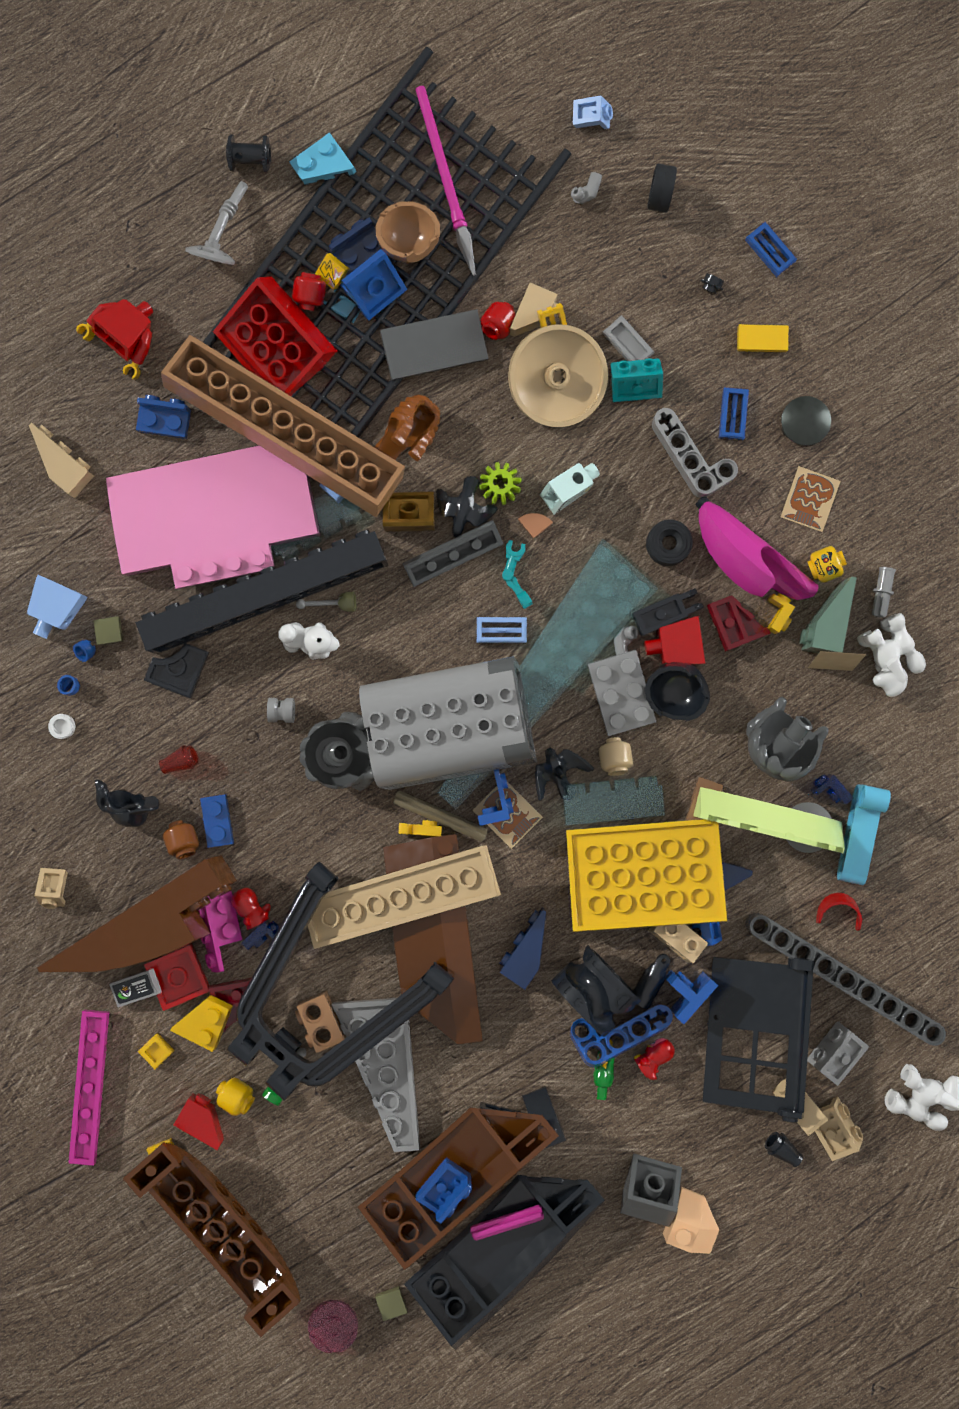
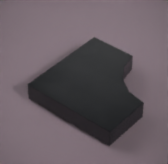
M184 643L181 650L172 657L163 659L152 657L144 681L192 699L210 652Z

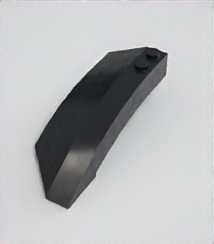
M517 1175L457 1237L406 1281L404 1285L450 1346L456 1350L534 1278L603 1204L605 1199L588 1180ZM535 1205H540L543 1209L544 1219L477 1241L471 1235L470 1227L472 1225Z

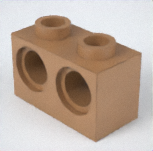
M327 990L299 1002L296 1006L298 1010L295 1011L299 1024H304L307 1030V1034H305L306 1041L310 1048L314 1047L316 1053L337 1045L346 1038L340 1027L341 1024L337 1014L332 1008V1001ZM311 1005L318 1006L321 1010V1015L317 1017L311 1016L308 1012V1007ZM322 1028L329 1030L331 1038L328 1040L321 1039L318 1035V1030Z

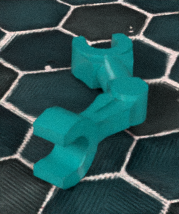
M509 540L506 544L507 563L502 577L508 587L514 591L522 607L526 609L533 604V601L518 584L517 578L514 577L516 564L520 562L526 552L525 544L522 543L521 549L518 552H514L511 549L513 541Z

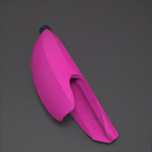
M701 497L695 505L699 509L701 534L710 555L722 571L743 590L752 595L763 597L773 588L779 593L795 600H803L816 595L819 587L818 584L733 515L710 502L707 497Z

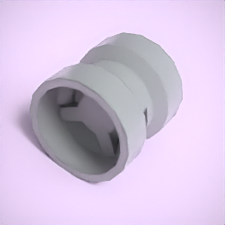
M268 698V722L276 723L278 720H284L286 723H294L295 699L286 698L285 700H278L277 698Z

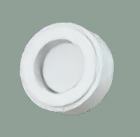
M66 714L53 716L48 724L50 734L58 739L71 737L76 728L73 718Z

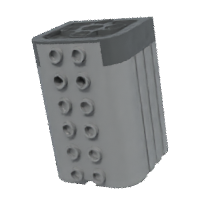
M514 656L360 686V705L364 728L367 731L369 758L373 776L379 788L393 790L494 771L496 769L500 770L537 763L520 665Z

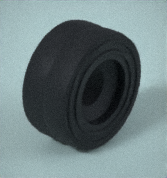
M660 163L656 164L647 205L649 210L663 213L668 212L672 200L677 167Z
M672 519L657 523L650 530L646 539V549L649 556L656 563L663 566H674L681 563L691 552L693 544L692 535L687 526L680 521ZM672 536L676 540V547L672 550L665 549L662 544L664 537Z

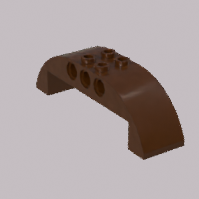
M163 1142L123 1178L139 1198L147 1192L154 1197L247 1304L248 1308L243 1318L260 1338L300 1303L301 1299L294 1278L275 1245L223 1183L190 1153L176 1145Z

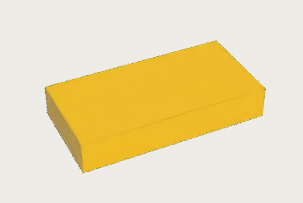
M739 324L737 328V351L787 352L789 326Z

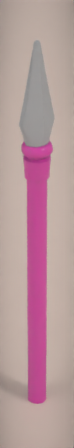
M419 86L415 90L450 207L457 244L473 276H475L471 234L467 229V222L459 206L425 86Z

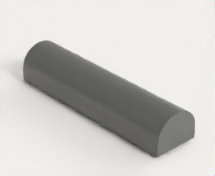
M491 520L402 564L413 587L503 545V541L494 521Z

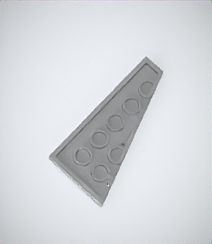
M397 998L333 1002L331 1005L340 1021L343 1034L347 1038ZM407 1020L355 1061L364 1083L369 1089L373 1104L378 1110L383 1122L382 1125L394 1152L417 1151L420 1149L409 1020Z

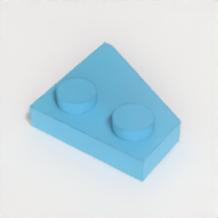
M330 133L289 161L304 184L314 183L320 179H333L335 174L348 172L351 175L357 172Z

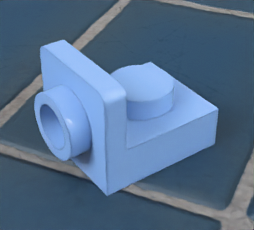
M602 96L574 100L573 125L576 128L600 125L604 129L610 128L613 110L612 106Z

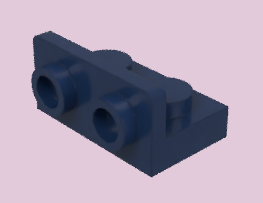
M370 217L366 220H358L352 225L350 231L344 235L339 234L335 236L329 245L330 253L349 268L346 276L382 249L376 238V229Z

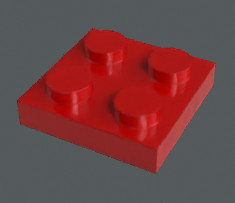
M192 944L144 964L146 970L153 968L162 990L156 996L163 1011L209 992L210 985Z

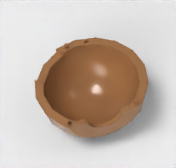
M398 202L388 206L380 213L376 224V238L382 250L389 257L399 262L414 263L423 259L435 248L440 237V223L435 213L425 205L416 202Z

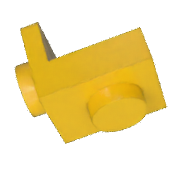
M772 594L767 601L779 609L767 628L771 633L777 634L780 631L784 632L790 625L792 619L789 616L795 606L791 605V600L783 594Z

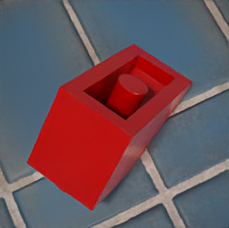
M192 1093L173 1126L218 1150L224 1141L215 1105L210 1103L211 1100L207 1096L200 1093L197 1095Z

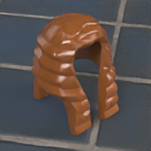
M414 395L406 397V400L400 402L399 406L395 407L394 412L391 413L385 435L374 448L396 460L401 452L411 447L408 454L418 462L425 453L427 446L432 444L435 433L438 431L440 409L426 396Z

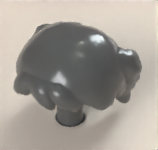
M779 697L773 705L758 713L747 723L748 752L753 763L762 772L774 779L790 782L801 779L815 768L829 729L826 726H822L815 732H811L810 730L813 729L811 722L803 716H796L794 720L789 714L785 713L787 700L784 697Z
M344 712L338 719L316 723L311 728L308 736L300 744L301 753L299 757L300 763L305 768V776L308 780L318 782L331 789L352 787L358 791H362L372 784L375 779L371 768L367 746V731L364 728L362 715L356 712Z

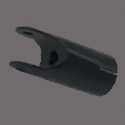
M660 954L655 962L645 969L633 990L641 999V1002L637 1005L646 1010L650 1008L665 982L666 970L670 964V958L667 954Z

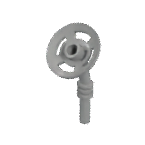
M241 181L231 197L225 200L219 210L220 215L210 234L209 240L205 241V246L186 247V252L216 262L235 264V260L231 256L220 250L221 244L218 242L228 220H231L238 210V204L248 189V185L245 182Z

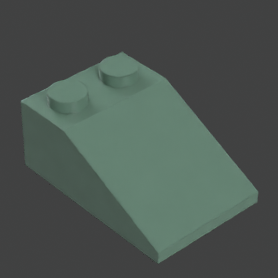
M850 577L839 582L807 624L806 629H802L800 635V644H803L802 651L818 654L820 651L843 653L856 577Z

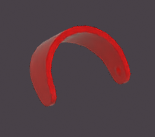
M832 893L822 900L817 911L816 923H821L823 914L830 907L840 904L848 905L857 912L855 929L860 931L862 915L856 901L851 896L845 893Z

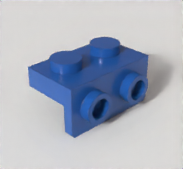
M446 1157L415 1194V1199L435 1212L436 1221L441 1224L446 1217L449 1218L453 1215L456 1205L461 1199H466L472 1190L471 1174Z

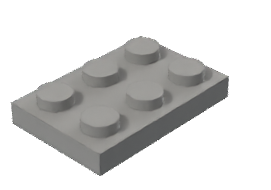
M636 650L587 664L608 736L656 722L654 711L646 700V683Z

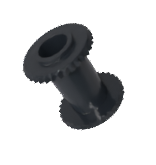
M230 134L226 144V159L229 170L234 171L236 164L263 165L264 172L267 173L271 164L269 138L263 136L262 143H235L234 135Z

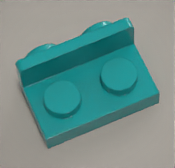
M648 358L644 360L612 362L610 364L613 402L662 398L663 370L660 359Z

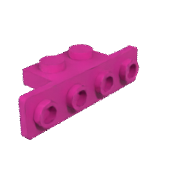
M232 891L221 897L209 899L211 903L198 911L211 934L201 938L202 943L206 946L207 954L205 955V960L211 972L219 973L224 971L219 946L242 940L237 913L231 903Z

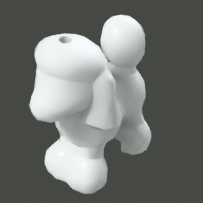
M902 613L891 615L880 622L882 629L891 632V639L884 640L879 629L873 632L869 630L857 637L858 643L861 646L872 649L876 663L875 667L879 672L874 676L873 682L876 686L881 687L889 697L898 696L907 686L908 675L905 669L902 668L900 662L901 655L904 654L906 656L907 667L914 674L923 672L926 666L923 655L916 651L915 642L906 630L905 617Z
M294 622L283 625L279 630V639L283 642V646L288 652L294 653L301 648L312 660L318 658L325 659L331 651L337 650L340 646L338 639L322 623H316L315 626L303 628L301 624Z
M906 1064L900 1076L901 1079L906 1081L904 1085L912 1089V1098L906 1100L898 1091L890 1089L885 1096L887 1109L894 1114H905L915 1121H923L927 1127L935 1131L946 1129L948 1126L946 1116L938 1112H928L930 1106L940 1104L950 1111L959 1110V1077L952 1075L943 1084L939 1080L921 1078L918 1070L913 1065Z

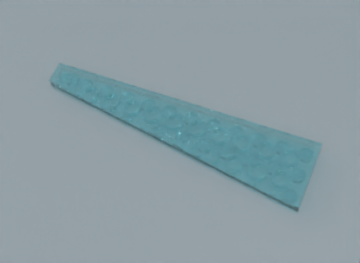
M602 539L520 665L531 727L583 672L587 664L593 661L633 617L632 613L638 611L658 589L604 539ZM491 771L446 779L438 794L453 808L457 809Z

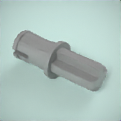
M879 567L877 587L873 589L875 598L872 615L875 617L885 618L887 616L890 595L894 594L892 585L896 569Z

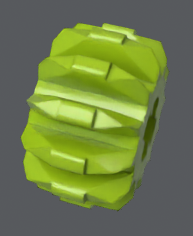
M496 462L495 471L487 466L486 472L488 475L481 474L480 479L486 482L479 485L480 490H487L483 497L487 499L493 495L492 504L494 505L497 503L498 498H501L502 505H506V497L514 501L515 496L512 492L520 493L521 488L516 486L521 483V478H513L518 470L515 468L508 472L509 463H505L504 469H500L499 462ZM497 479H502V482H507V485L504 484V488L499 489V486L493 483L497 484Z

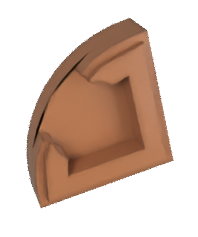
M537 513L526 514L518 519L533 539L553 524L548 517Z

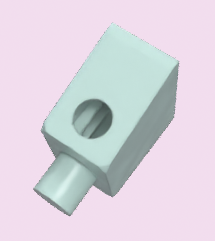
M578 463L549 481L540 496L555 515L591 488L594 484L592 480L600 475L599 470L593 463L585 468Z

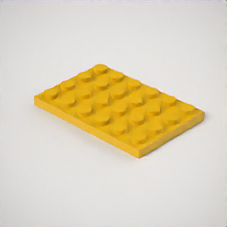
M700 819L566 830L573 932L727 922L718 822Z

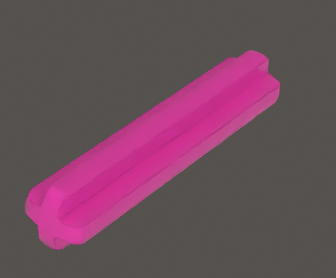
M535 1205L472 1225L470 1227L471 1235L477 1241L544 1219L543 1209L540 1205Z

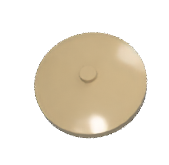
M570 325L541 327L526 336L514 351L508 371L509 388L516 405L533 421L551 427L571 426L590 416L601 403L608 383L607 362L598 343L583 330Z

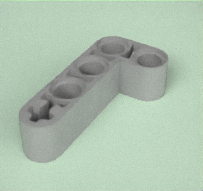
M662 408L656 412L652 420L653 431L696 497H708L729 484L736 477L738 467L731 459L720 460L711 467L707 465L673 410ZM661 418L663 420L668 419L669 423L667 425L665 423L661 425L659 421L661 420ZM680 438L683 441V447H674L671 439ZM685 459H693L696 462V469H688L684 463ZM727 467L731 472V476L728 478L721 476L719 468ZM698 480H706L710 485L709 490H701L698 487Z

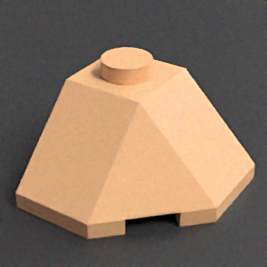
M680 1187L677 1214L670 1226H665L663 1232L667 1244L690 1253L710 1254L719 1228L704 1195Z

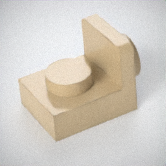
M40 868L34 896L42 907L55 909L57 906H65L66 901L63 898L68 874L66 870Z

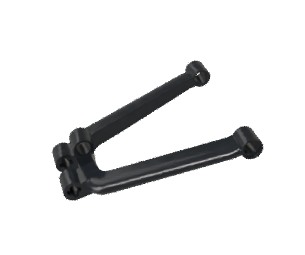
M321 862L315 864L306 875V881L301 886L242 995L237 1007V1020L242 1031L227 1048L246 1067L255 1059L260 1051L279 1067L265 1084L284 1101L292 1094L300 1082L313 1087L322 1086L330 1082L432 1002L437 995L440 996L454 980V977L434 962L416 984L317 1061L306 1060L296 1053L302 1043L284 1027L274 1034L262 1018L263 1008L322 898L333 888L339 879Z

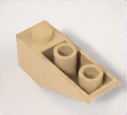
M31 423L29 427L49 478L67 494L76 498L94 477L88 471L91 466L80 457L75 460L69 455L72 450L62 441L58 444L51 439L54 434L43 425L38 428Z

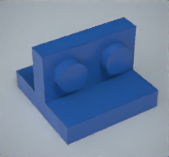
M382 249L341 280L343 283L340 284L344 292L355 301L368 320L407 290L387 254Z
M670 970L665 976L670 985L682 994L670 1010L683 1024L689 1020L718 986L704 972L693 983L680 971L675 974Z

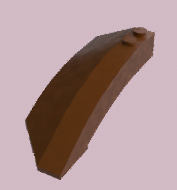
M457 834L431 837L383 847L386 875L459 853ZM466 905L392 926L401 995L416 984L433 963L436 962L454 977V980L440 996L437 995L432 1002L418 1013L457 1044L483 1041Z
M470 1107L421 1153L360 1204L358 1209L402 1268L406 1270L504 1186L559 1135L543 1115ZM447 1157L471 1174L472 1190L466 1199H461L456 1205L453 1215L449 1218L446 1217L440 1224L436 1221V1213L416 1201L415 1194Z

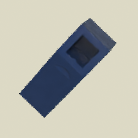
M543 907L539 912L535 910L527 921L530 925L525 933L523 931L518 933L513 941V944L516 946L511 953L506 951L498 963L501 965L500 973L524 990L540 967L546 910Z

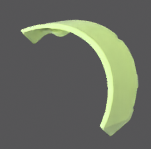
M700 787L694 817L844 853L843 827L840 821Z

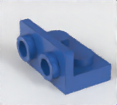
M153 395L137 398V403L140 405L136 425L137 432L187 439L191 409L185 404V401L179 399H170V402L160 401L159 397Z

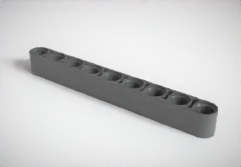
M753 913L747 917L745 922L747 930L787 957L798 958L796 952L799 947L806 946L807 953L802 959L814 960L813 973L929 1045L938 1046L945 1040L946 1031L944 1027L765 915ZM758 919H763L764 928L758 932L754 931V922ZM784 932L786 935L785 942L781 945H776V935ZM827 959L828 968L824 971H819V962ZM849 973V981L841 985V975ZM866 986H870V995L866 998H862V989ZM892 1000V1008L884 1011V1002ZM913 1013V1021L910 1024H905L907 1014ZM934 1026L935 1034L927 1038V1030Z

